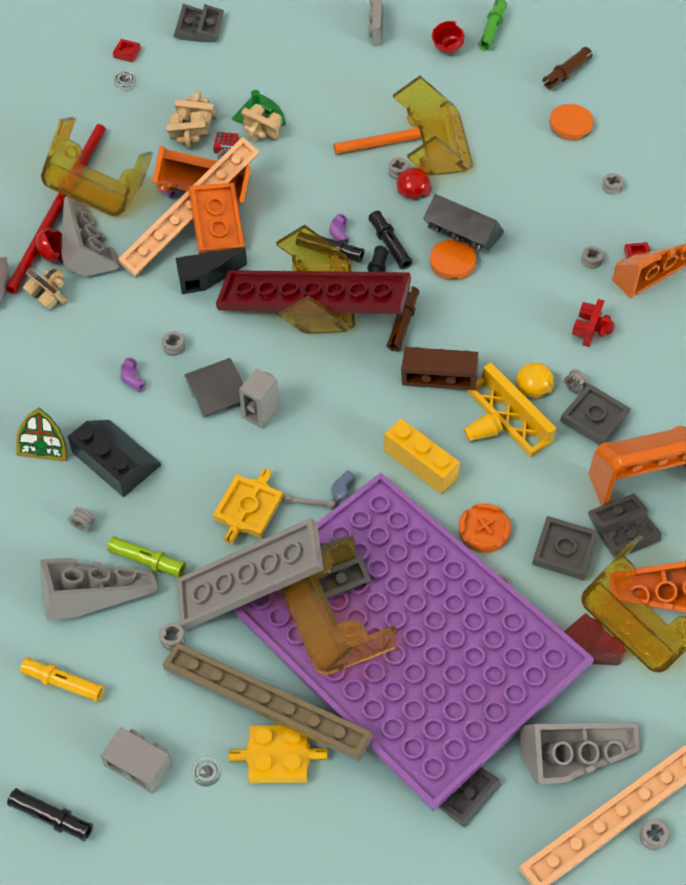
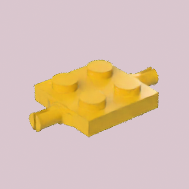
M262 468L257 479H247L236 474L213 514L214 521L229 527L227 534L223 538L226 543L234 544L239 532L247 533L260 539L283 499V492L273 489L267 484L272 475L270 469Z
M283 725L250 726L249 742L246 749H229V762L246 761L249 768V784L307 783V768L310 760H327V747L310 748L306 736Z

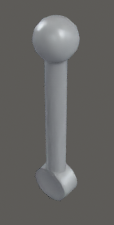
M289 494L283 497V502L286 504L295 502L328 506L329 509H334L337 506V502L334 499L323 501L296 498Z

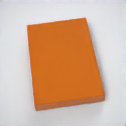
M235 183L189 186L188 191L198 254L245 247Z

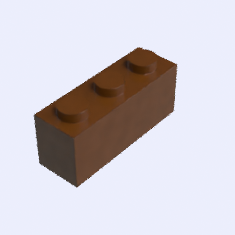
M405 347L401 366L402 385L476 390L479 368L478 352Z

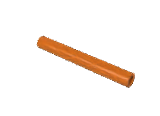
M419 128L334 143L335 154L420 139L421 134Z

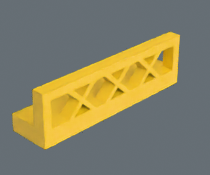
M491 362L484 366L482 377L477 380L476 390L466 391L487 413H497L503 429L530 457L553 443L557 428ZM485 385L491 391V396L481 395L477 389ZM493 402L503 403L507 407V412L496 411L493 408ZM509 419L520 420L523 423V429L513 428L509 424ZM525 436H535L541 442L531 447L525 440Z

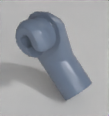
M349 470L338 478L331 487L332 498L339 505L350 497L347 494V487L356 480L354 474Z

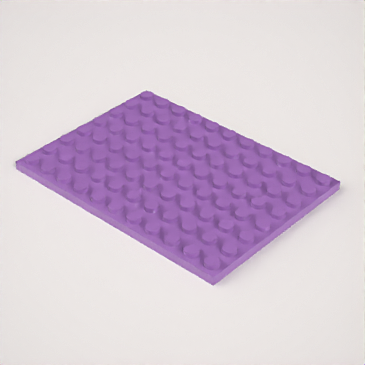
M381 472L317 522L320 546L350 535L358 555L363 559L372 580L371 582L320 601L309 577H306L231 610L336 716L371 731L373 738L368 748L432 811L439 807L509 742L524 725H527L580 676L594 660L588 652Z

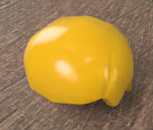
M531 362L524 365L519 370L515 380L518 390L523 395L540 399L546 393L551 394L555 385L554 377L549 367L539 362Z

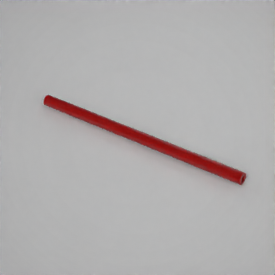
M97 124L10 278L5 288L9 293H17L26 276V272L38 255L36 247L38 233L46 228L52 229L64 207V198L71 195L106 131L103 125Z

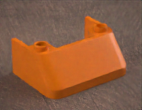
M160 146L152 183L157 184L159 190L171 192L172 188L188 191L189 186H193L217 161L168 150L164 146ZM246 166L231 182L235 183L238 204L244 203L251 166Z
M677 426L667 431L600 444L594 452L588 475L601 506L609 503L615 480L683 464L686 468V427Z

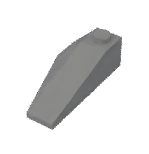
M71 558L41 559L42 602L47 620L76 618L158 592V586L152 570L119 566L116 569L104 568L102 563L93 562L92 566L76 564L77 559Z

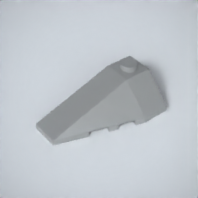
M66 196L63 207L61 247L64 267L69 272L77 273L83 277L117 270L119 263L116 253L112 247L107 248L105 245L106 237L94 227L96 221L87 207Z
M638 722L524 725L520 730L521 756L535 784L567 783L583 774H588L609 763H614L640 752Z

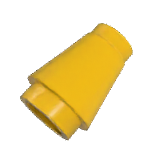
M488 412L464 428L469 442L498 436V433L503 431L501 421L496 412L492 414Z

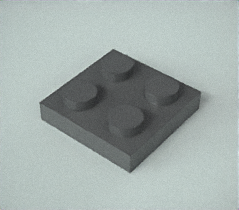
M588 384L561 415L560 421L600 445L608 441L628 417L631 408L593 385Z
M547 516L532 565L584 580L598 531Z

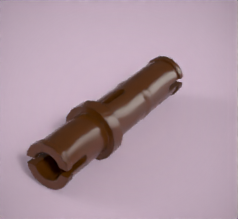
M583 47L562 65L555 66L553 71L543 78V82L547 81L543 85L547 89H552L560 81L563 82L568 79L569 74L592 58L593 54L588 55L592 52L590 48Z
M412 286L411 292L408 290L402 314H397L386 344L387 348L391 351L395 350L396 345V352L401 351L411 316L415 314V304L420 291Z

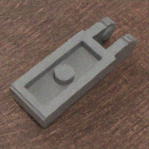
M370 0L372 7L369 11V20L372 24L368 26L369 37H373L374 46L381 45L383 34L382 0Z

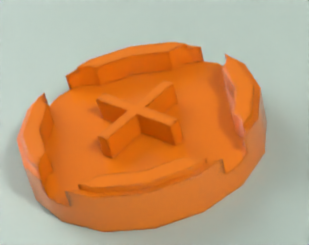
M564 104L552 111L549 124L550 129L554 130L560 138L579 140L591 132L594 121L592 114L586 108L576 104Z
M452 239L445 240L436 244L431 250L430 266L437 276L451 280V278L459 280L469 276L475 269L476 255L467 243L457 242Z
M476 504L462 513L458 525L459 536L462 542L471 550L480 553H492L500 550L507 543L511 533V523L508 516L506 517L503 510L491 504Z

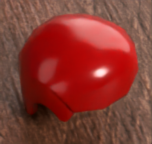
M445 21L438 24L433 29L431 35L436 49L445 54L458 51L463 46L465 39L463 29L459 27L456 21Z
M418 167L404 170L396 180L398 193L405 198H411L415 201L422 195L428 197L432 190L428 174Z
M51 228L41 230L36 237L38 253L44 260L50 263L63 261L61 255L62 233L59 230L49 231Z

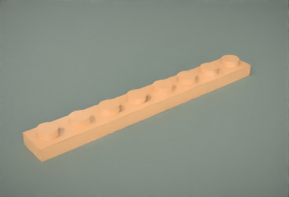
M242 137L193 186L231 183L258 156L259 151ZM189 191L173 204L118 258V262L134 277L193 220Z
M686 745L520 865L519 870L530 885H551L686 784Z

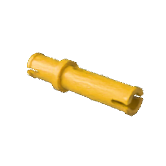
M26 657L20 668L21 674L38 679L45 686L54 685L93 700L96 703L101 699L104 691V685H99L57 669V666L52 663L46 665Z

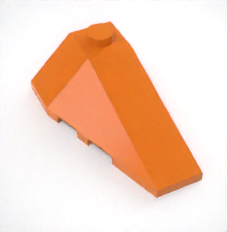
M686 243L636 254L626 260L619 261L614 268L612 281L630 298L636 296L686 266Z
M686 561L608 573L612 600L686 613Z

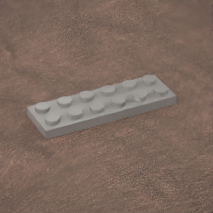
M309 518L177 578L180 626L190 629L323 571L317 522Z

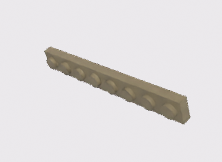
M178 642L162 664L164 670L357 761H360L373 738L371 731Z

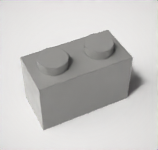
M256 368L239 389L241 414L243 419L263 429L279 409L278 383L272 374Z
M120 727L101 754L104 766L153 794L172 765L169 752L158 743L152 745L146 742L144 736L136 730L130 729V731H127Z

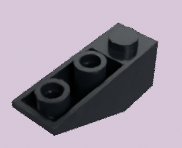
M245 247L176 258L181 293L188 294L205 291L225 279L228 270H239L246 266Z

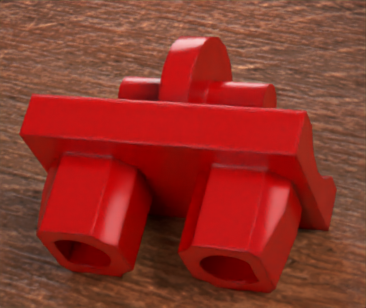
M598 299L596 305L586 302L582 303L578 317L590 321L588 323L576 319L572 335L584 338L583 346L590 347L595 331L598 332L597 335L599 337H604V335L612 334L615 329V324L610 320L611 317L609 315L601 317L605 300Z

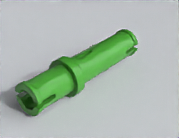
M495 0L492 10L488 13V21L478 43L479 48L487 51V48L488 50L491 49L498 27L504 20L503 14L507 7L505 0Z

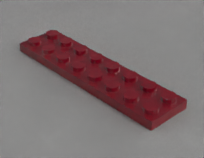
M228 270L216 301V306L220 311L402 314L411 283L410 272Z

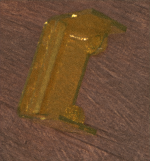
M420 75L393 94V98L407 109V120L410 125L420 129L423 144L407 155L411 162L430 176L466 172L473 167L461 116L451 101Z
M67 117L60 119L41 173L43 184L110 216L123 214L142 186L153 153L149 151L140 154L134 169L130 168L123 171L118 181L80 164L82 149L79 144L69 140L76 118Z
M305 224L276 242L279 248L292 256L293 271L351 272V264L347 256ZM310 296L279 312V317L305 334L342 333L349 331L355 326L354 313H332Z
M639 534L584 590L581 601L584 608L649 670L664 672L686 651V616H679L667 625L627 588L636 577V569L626 556L643 539Z
M353 536L321 548L323 571L281 588L282 596L312 666L318 673L323 675L332 674L396 649L397 629L395 625L368 636L365 627L358 621L348 620L338 624L318 578L328 575L332 571L333 566L355 558V540Z

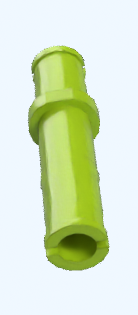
M116 536L111 537L107 545L109 553H114L151 567V570L154 572L162 571L179 578L183 576L186 569L185 562L166 556L165 552H154Z

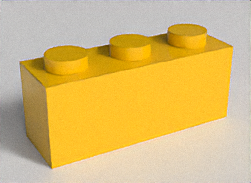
M402 418L384 434V451L440 494L458 479L460 462Z

